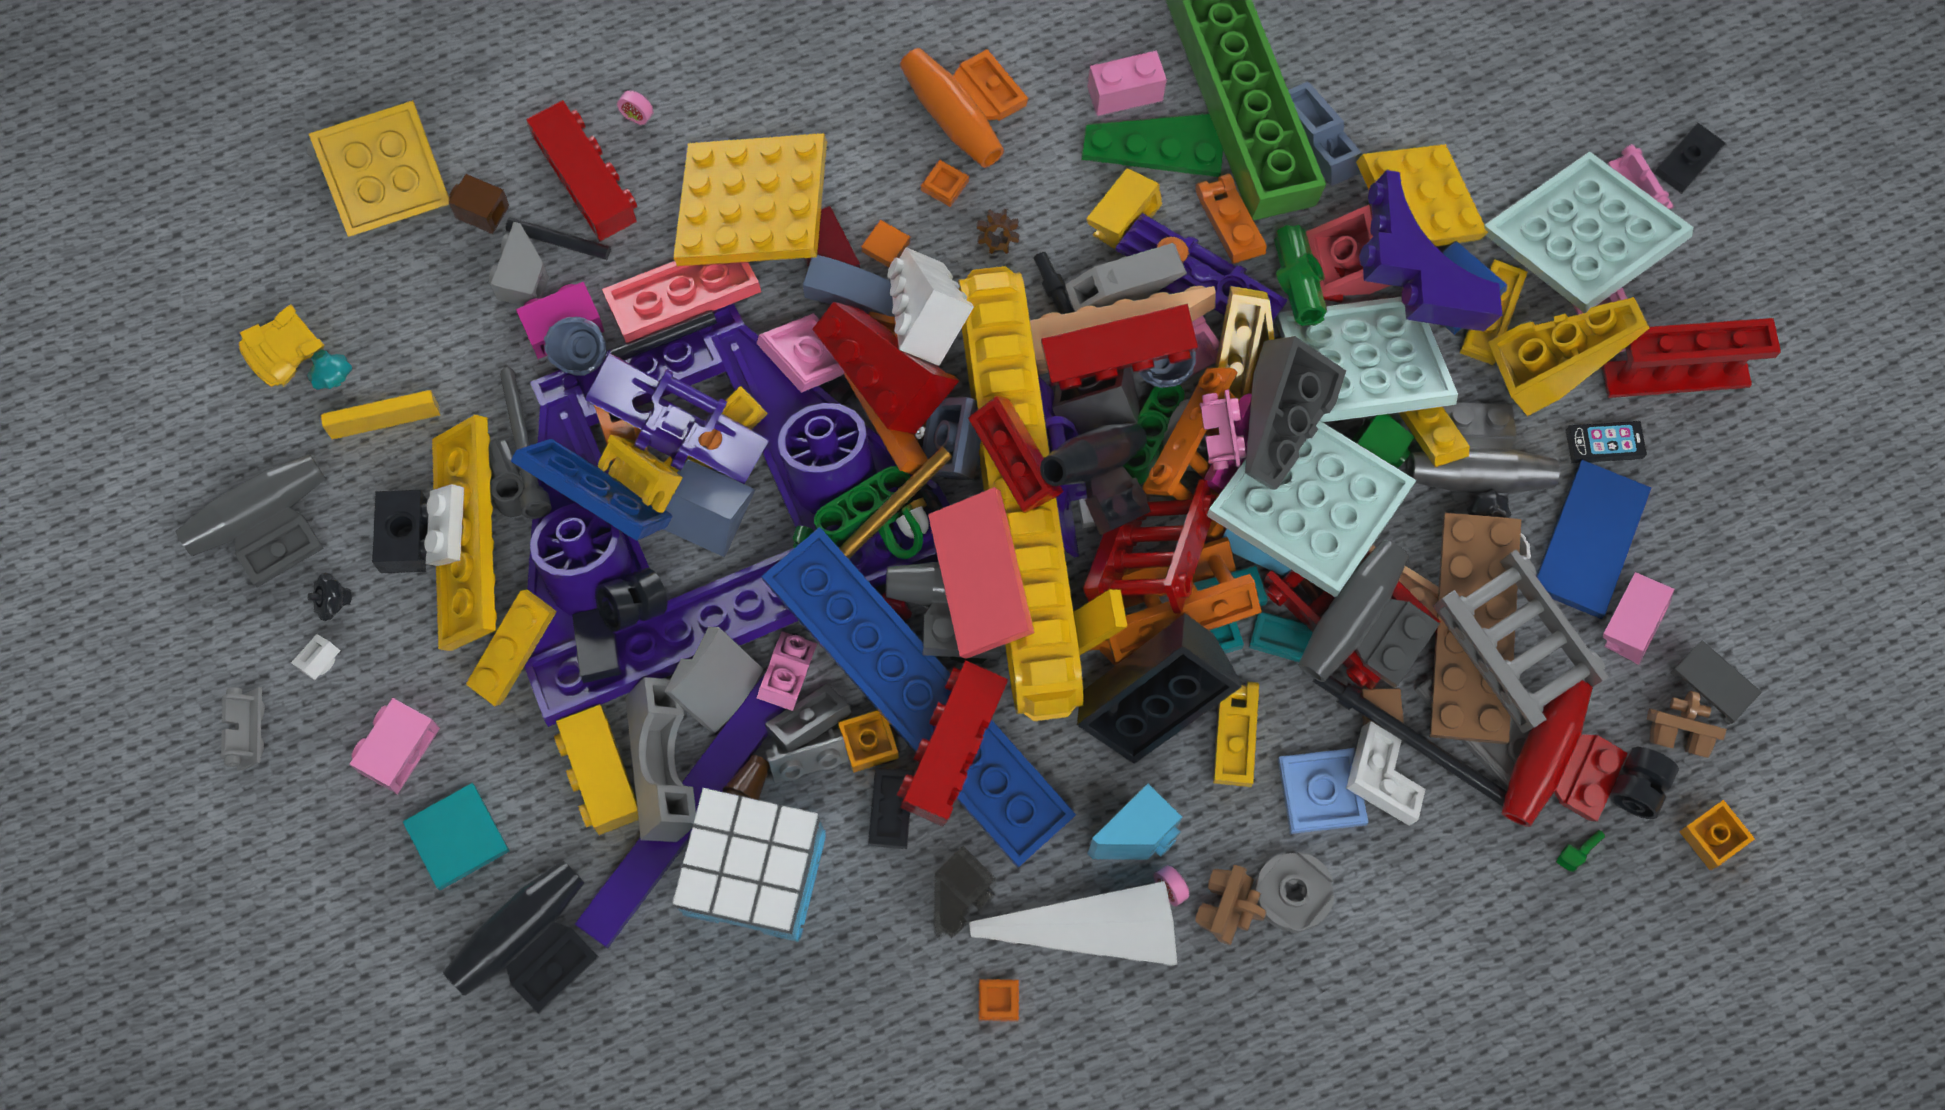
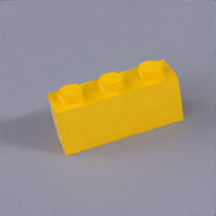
M601 705L557 720L556 723L560 733L554 735V739L561 757L566 755L569 757L572 768L566 770L573 791H581L584 804L578 807L586 828L593 825L597 834L601 835L639 820L637 800L608 719Z

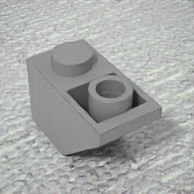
M514 222L510 233L505 234L502 239L500 248L502 255L498 265H493L490 271L489 285L492 287L497 300L523 306L531 299L543 297L549 277L541 258L522 225Z

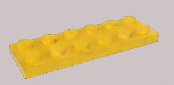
M479 415L471 416L432 439L433 489L451 484L464 487L460 561L436 566L438 649L446 651L455 650L496 631L497 612L495 610L494 597L496 579L493 572L494 540L492 538L491 520L493 506L490 494L491 469L489 467L490 436L488 433V418Z

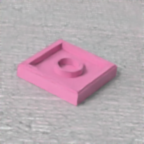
M814 313L760 334L756 343L801 393L844 374L843 369L812 329L819 321V318Z

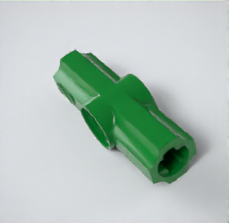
M1285 225L1277 230V236L1274 239L1281 268L1276 272L1277 279L1284 292L1289 296L1295 321L1301 326H1315L1325 320L1324 315L1327 313L1320 282L1324 280V273L1319 262L1311 253L1305 229L1300 225Z

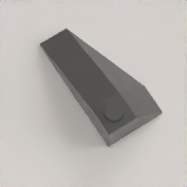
M1296 336L1264 341L1253 375L1245 474L1271 490H1275L1280 486L1299 458V450L1306 439L1313 438L1318 430L1316 425L1322 416L1330 413L1335 406L1346 374L1345 369Z

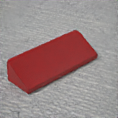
M996 396L968 417L1023 513L1063 493L1061 486H1051L1042 478L1040 465L1044 457L1009 399Z

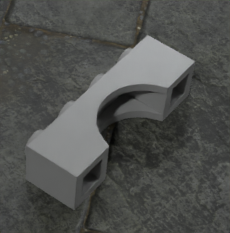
M644 677L625 697L641 840L677 842L693 828L696 817L693 787H688L681 783L675 767V741L679 725L684 717V711L676 701L665 693L670 682L669 679Z

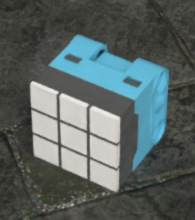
M703 788L673 905L683 913V916L719 923V921L759 930L766 935L799 942L803 932V928L800 927L801 924H805L826 836V830L823 829L818 814Z

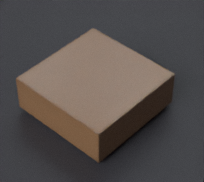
M1400 689L1362 690L1361 696L1404 723ZM1362 715L1364 726L1371 720Z

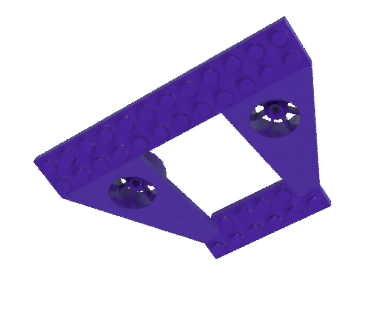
M734 303L713 311L717 324L624 360L659 380L666 369L673 372V377L689 386L725 372L734 392L740 386L743 387L768 413L752 430L769 439L762 455L795 529L797 526H806L816 531L814 517L821 507L883 469L897 466L882 439L864 424V420L855 410L841 405L819 386L801 393L756 344L759 336L744 324ZM610 350L606 351V357L602 364L595 371L585 376L573 375L558 370L530 382L540 405L537 443L553 439L597 468L602 455L589 426L599 423L594 405L584 399ZM665 389L661 397L669 395L671 392ZM645 391L637 393L633 398L635 407L651 402L652 395ZM538 479L539 486L543 487L549 494L552 510L542 518L532 519L527 589L557 612L524 668L543 719L548 727L556 724L557 720L630 693L644 677L663 679L674 674L681 659H693L708 627H720L740 646L798 621L762 580V575L794 549L792 548L667 601V610L664 614L646 621L639 619L637 624L616 631L621 675L583 683L579 671L572 614L597 608L595 591L598 585L617 578L624 580L626 575L649 568V565L638 541ZM930 479L927 482V489L937 496L938 502L944 508L950 506L940 486ZM893 487L888 491L896 492L900 487ZM862 506L859 507L857 510L864 512L870 510L872 507ZM925 507V508H923V509H924V511H925V513H926V515H927V517H928V521H929V516H928V514L933 513V512L930 510V508H926V507ZM896 521L889 525L896 543L901 548L910 550L913 547L914 538L905 536ZM930 521L927 532L923 534L921 550L911 558L901 559L893 555L885 545L879 531H877L849 560L874 588L886 584L887 567L938 562ZM831 525L828 526L825 530L835 531L839 529L841 526Z

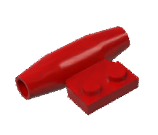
M1581 680L1543 706L1542 713L1546 720L1530 730L1511 773L1501 812L1507 819L1519 825L1531 827L1554 793L1559 800V804L1589 821L1598 822L1628 753L1599 735L1581 734L1593 687L1587 682Z

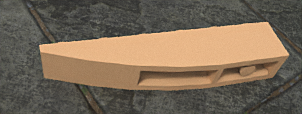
M1193 286L1180 293L1168 294L1160 292L1151 295L1147 299L1137 301L1122 299L1110 306L1099 308L1085 306L1076 312L1067 314L1053 312L1043 315L1040 319L1030 320L1038 375L1048 373L1041 345L1042 338L1183 304H1188L1193 322L1215 308V287Z

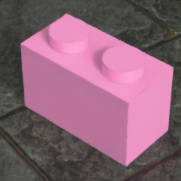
M1157 51L1091 65L1087 87L1096 115L1100 116L1163 101L1167 79Z
M392 698L388 706H383L377 712L373 721L374 727L367 738L361 739L355 746L350 765L358 773L398 794L440 728L431 718Z

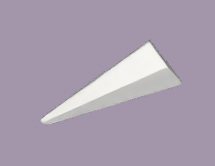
M1165 881L969 922L970 935L973 938H986L1008 943H1021L1043 948L1161 963L1169 966L1177 965L1174 923Z

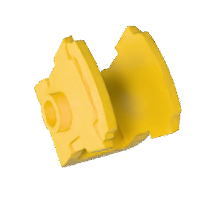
M291 304L279 312L273 321L261 327L259 324H256L239 332L242 337L239 342V350L251 370L270 387L279 386L280 384L285 387L297 372L296 368L303 361L310 359L314 353L323 350L325 346L296 314V310Z

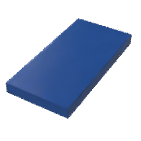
M553 439L517 449L511 459L512 463L636 541L666 528L673 517L666 510L663 513L656 512L652 509L651 505L647 506L644 504L642 498L620 481L612 478L609 474Z
M1581 460L1536 575L1553 600L1599 619L1605 616L1651 487Z

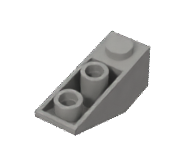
M1171 243L1095 266L1065 284L1076 312L1085 306H1095L1097 308L1110 306L1122 299L1133 301L1146 299L1187 273L1175 244Z

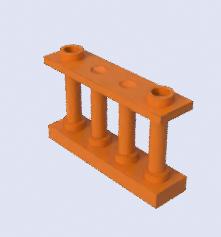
M1207 368L1200 377L1199 384L1159 458L1149 472V476L1142 487L1145 494L1173 495L1177 500L1193 499L1194 495L1180 480L1188 465L1203 479L1205 478L1211 465L1196 450L1205 434L1207 436L1220 435L1219 428L1204 430L1200 403H1203L1202 395L1217 393L1218 400L1225 399V390H1229L1238 373L1234 368ZM1229 390L1230 399L1236 398ZM1209 487L1211 494L1218 498L1219 494ZM1212 520L1205 541L1212 542L1221 539L1226 528Z
M1227 537L1204 544L1192 579V593L1190 597L1186 598L1181 614H1174L1169 601L1161 602L1159 597L1166 594L1122 595L1124 609L1142 602L1146 604L1147 609L1126 615L1127 628L1108 638L1110 649L1116 662L1124 660L1184 613L1207 630L1262 613L1255 581L1252 576L1247 574L1234 579L1231 572L1236 571ZM1169 567L1132 568L1124 573L1122 580L1164 579L1167 576ZM1216 577L1219 582L1218 585L1200 591L1197 590L1194 584L1195 582Z

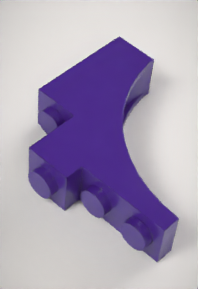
M1386 170L1371 185L1368 192V202L1372 208L1370 232L1373 237L1362 247L1359 261L1360 265L1363 266L1364 281L1403 287L1401 299L1405 305L1406 320L1484 332L1502 316L1499 283L1480 278L1446 257L1424 234L1410 211L1403 192L1400 172Z

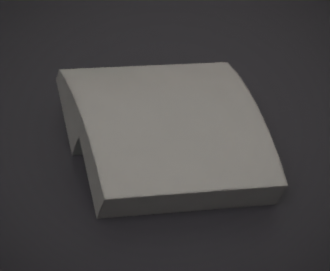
M708 627L693 659L680 660L665 693L709 732L716 733L742 705L759 679L763 668L720 627Z

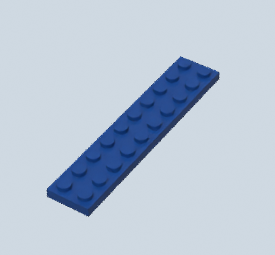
M819 527L762 575V580L916 753L922 738L930 741L936 728L930 725L929 722L938 702L943 705L947 703L951 691L945 689V686L951 674L935 656L923 655V642ZM991 720L984 732L982 743L972 765H970L967 771V778L957 800L1018 868L1073 819L1076 814Z

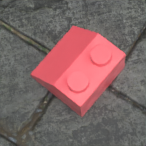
M1366 205L1306 232L1311 253L1319 262L1324 273V280L1320 282L1323 297L1338 294L1343 296L1368 295L1391 286L1364 281L1363 266L1360 265L1359 257L1362 247L1373 237L1370 232L1372 221V208L1370 205ZM1334 267L1345 269L1343 278L1340 277Z

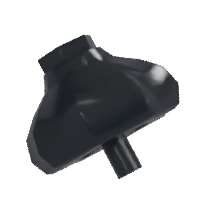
M1493 489L1484 494H1476L1473 503L1467 509L1469 515L1510 518L1512 515L1509 509L1508 498L1499 495Z
M324 572L320 574L318 580L314 581L313 593H308V600L313 601L314 612L318 614L319 618L327 621L331 620L343 606L350 605L352 594L351 590L342 587L332 574Z

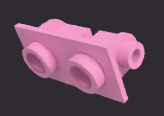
M1630 145L1622 150V157L1608 162L1610 167L1668 209L1674 207L1668 198V192L1663 190L1643 158V152L1640 148L1636 149L1634 145Z
M1225 390V399L1218 400L1217 393L1202 395L1203 403H1200L1204 430L1219 428L1220 435L1206 437L1208 463L1213 464V470L1229 468L1228 461L1235 460V466L1238 468L1240 467V459L1246 458L1243 435L1236 436L1234 421L1241 420L1238 398L1230 399L1229 390Z

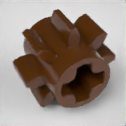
M989 209L987 221L978 220L977 229L984 232L978 236V244L986 243L990 247L989 254H993L995 250L1002 249L1006 254L1009 253L1010 241L1014 243L1019 242L1020 235L1012 231L1018 227L1019 220H1010L1007 216V209H1004L1002 213L995 214ZM997 227L1004 229L1000 232L999 236L993 234Z

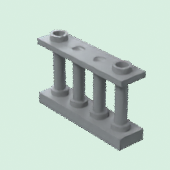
M1516 549L1500 561L1506 570L1505 572L1467 597H1459L1454 590L1440 599L1433 607L1522 733H1525L1546 720L1542 713L1544 705L1583 679L1593 687L1607 679L1608 675L1604 671L1605 665L1600 656L1588 649L1536 577V569L1533 563L1526 556H1521ZM1513 584H1516L1528 600V603L1491 628H1481L1474 618V610ZM1538 615L1551 632V635L1511 662L1504 660L1496 649L1497 642ZM1561 647L1574 664V667L1534 694L1527 692L1519 681L1520 674Z

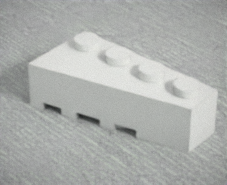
M906 247L900 258H894L887 275L891 283L892 314L895 315L896 322L894 331L897 333L899 350L939 366L974 306L971 302L966 301V294L958 290L959 284L952 280L953 276L944 263Z

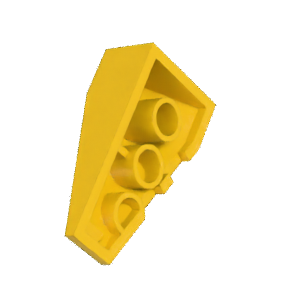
M1632 297L1591 307L1587 313L1568 317L1565 313L1554 316L1553 321L1537 325L1533 321L1520 324L1492 339L1488 344L1511 398L1529 416L1560 400L1646 332L1649 326L1636 299Z

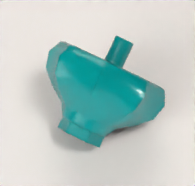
M320 350L313 354L311 358L313 365L307 376L314 389H331L339 387L341 382L345 381L346 376L352 371V366L344 355H331L325 350Z

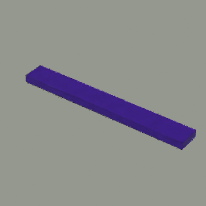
M765 675L761 677L742 705L729 719L682 781L683 785L693 787L696 813L703 788L723 792L724 786L748 762L751 755H754L769 735L765 723L787 710L786 708L757 699ZM692 829L677 842L641 840L640 837L576 921L575 925L608 949L688 843Z

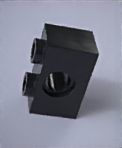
M421 490L375 491L372 563L380 573L426 572L427 551L425 550L424 542L428 530L429 514L427 512L428 500ZM412 527V531L407 536L397 537L398 532L402 528Z

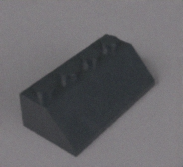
M1184 613L1083 690V706L1078 708L1077 726L1135 764L1240 689L1241 680L1215 635Z

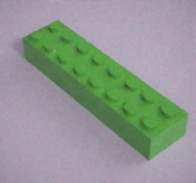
M1166 0L1243 202L1253 221L1316 206L1326 183L1253 1Z

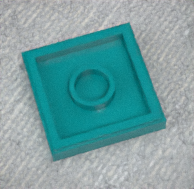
M473 783L402 821L435 886L440 891L510 852Z

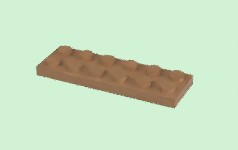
M1445 513L1442 527L1438 601L1454 590L1459 597H1467L1505 572L1506 570L1500 561L1516 549L1520 553L1521 519ZM1513 584L1474 610V618L1481 628L1489 629L1516 611L1518 590L1516 584ZM1437 613V618L1441 622L1436 629L1429 737L1508 744L1510 714ZM1515 631L1498 641L1496 647L1503 659L1510 662L1514 660Z

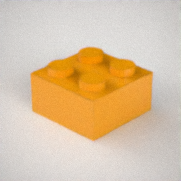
M878 710L838 722L853 773L899 759V753L889 722Z
M1724 800L1714 805L1679 831L1710 871L1720 866L1755 840Z

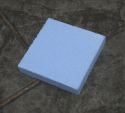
M1355 748L1279 756L1278 765L1290 834L1368 824L1364 799L1346 789L1355 756Z

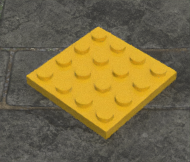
M817 133L688 143L673 256L676 265L691 266L817 257L827 150L825 134Z

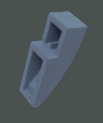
M1309 81L1289 89L1288 91L1321 173L1327 182L1333 186L1360 174L1361 172L1356 161L1361 157L1362 152L1344 133V121Z
M820 255L811 258L803 283L804 298L828 304L833 302L862 309L868 315L872 311L895 317L892 314L893 299L890 296L891 283L889 280L835 259Z

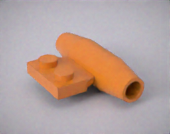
M921 48L908 52L901 60L900 67L924 108L951 141L980 166L986 168L997 162L1003 155L1004 148L988 120L997 119L1000 121L1026 107L1028 97L988 49L960 63L953 76Z

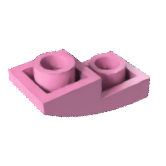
M782 631L761 683L757 699L793 711L817 643Z

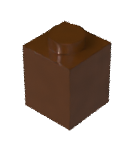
M465 174L460 184H456L452 188L449 196V205L456 219L491 234L494 233L510 206L503 189L468 174Z

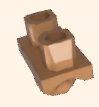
M1689 691L1684 700L1672 697L1670 708L1681 711V717L1649 708L1647 720L1653 721L1650 732L1651 743L1673 748L1678 728L1690 731L1685 752L1709 758L1715 746L1716 738L1724 740L1727 729L1695 720L1697 715L1709 718L1711 714V707L1700 704L1699 692Z
M1234 865L1232 871L1213 869L1208 882V889L1212 893L1222 895L1223 897L1219 907L1202 903L1195 918V922L1200 927L1213 933L1219 942L1227 945L1232 944L1237 927L1248 931L1252 919L1262 921L1266 915V911L1257 906L1261 893L1251 890L1254 879L1246 874L1244 867Z

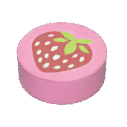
M626 91L617 102V107L621 114L639 125L646 124L653 115L651 103L638 92Z
M1166 865L1154 873L1155 883L1165 881L1171 905L1178 906L1189 898L1187 884L1173 867Z

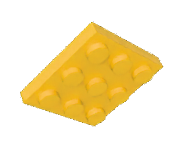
M413 100L309 133L348 237L449 205V195Z
M1446 144L1362 154L1356 161L1368 190L1386 170L1400 172L1403 192L1410 211L1424 234L1435 246L1450 245L1455 241L1458 243L1477 241L1488 233Z

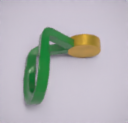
M919 498L904 506L901 512L893 515L878 530L887 548L898 558H911L921 550L923 534L910 511L920 506L925 508L927 504L924 498ZM902 515L905 516L914 534V544L910 550H905L896 543L889 527L890 524L894 523Z

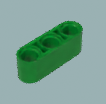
M1181 385L1167 388L1155 386L1138 416L1137 424L1145 431L1154 429L1160 432L1159 435L1154 437L1147 436L1145 447L1132 458L1141 460L1144 463L1139 467H1132L1127 463L1123 465L1132 478L1136 477L1139 485L1146 482L1151 468L1159 458L1164 448L1163 438L1164 433L1168 431L1170 418L1175 409L1185 399L1184 390ZM1163 400H1172L1176 404L1170 407H1166L1161 405L1160 402Z
M897 466L883 469L821 507L814 517L815 529L817 530L820 527L839 548L895 493L888 490L893 487H901L911 477L910 474L900 471ZM913 497L904 506L913 502ZM862 506L872 507L870 510L864 512L857 510L859 507ZM901 507L895 514L901 512L903 507ZM831 525L841 526L839 529L835 531L825 530L828 526Z

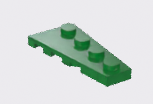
M1210 114L1087 124L1082 152V160L1211 177L1220 176L1223 158V147Z

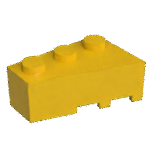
M1230 286L1215 368H1234L1238 372L1229 390L1240 400L1244 395L1252 394L1253 375L1264 341L1274 340L1275 337L1270 299L1267 292Z

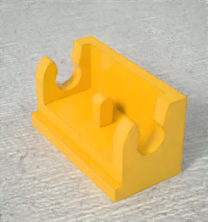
M1126 168L1086 218L1088 225L1097 229L1093 236L1115 249L1142 213L1152 218L1162 206L1159 183Z
M610 435L607 440L609 443L599 460L598 468L605 472L611 460L616 458L608 474L642 498L644 504L647 506L651 505L652 509L656 512L663 513L683 477L646 449L642 451L635 447L634 440Z

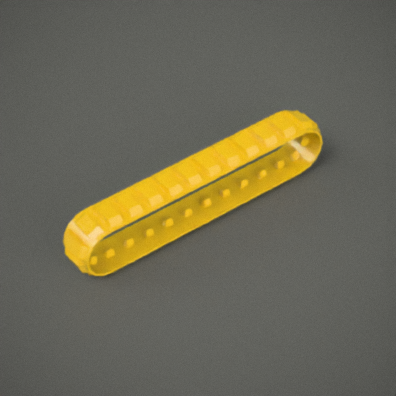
M1006 266L974 269L966 278L958 279L960 286L958 290L964 292L967 296L966 301L971 302L974 306L962 326L971 398L977 401L978 409L996 396L1009 399L1042 456L1045 458L1050 453L1022 274L1020 272L1014 273ZM981 442L979 455L983 488L986 491L995 487L1001 491L1034 629L1033 634L1005 644L1016 714H1025L1032 721L1069 717L1076 707L1083 706V682L1057 500L1054 498L1023 513Z

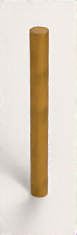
M942 446L839 547L843 554L850 559L952 458V455Z

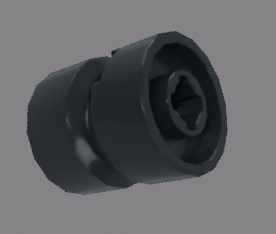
M650 568L626 575L624 580L617 578L600 584L595 591L599 614L606 626L613 632L637 624L639 619L646 621L662 615L667 610V595L663 583L655 571Z
M1633 747L1622 768L1625 775L1618 777L1609 797L1616 806L1635 816L1645 819H1656L1666 799L1663 791L1670 790L1679 768L1672 759L1662 753L1645 747Z

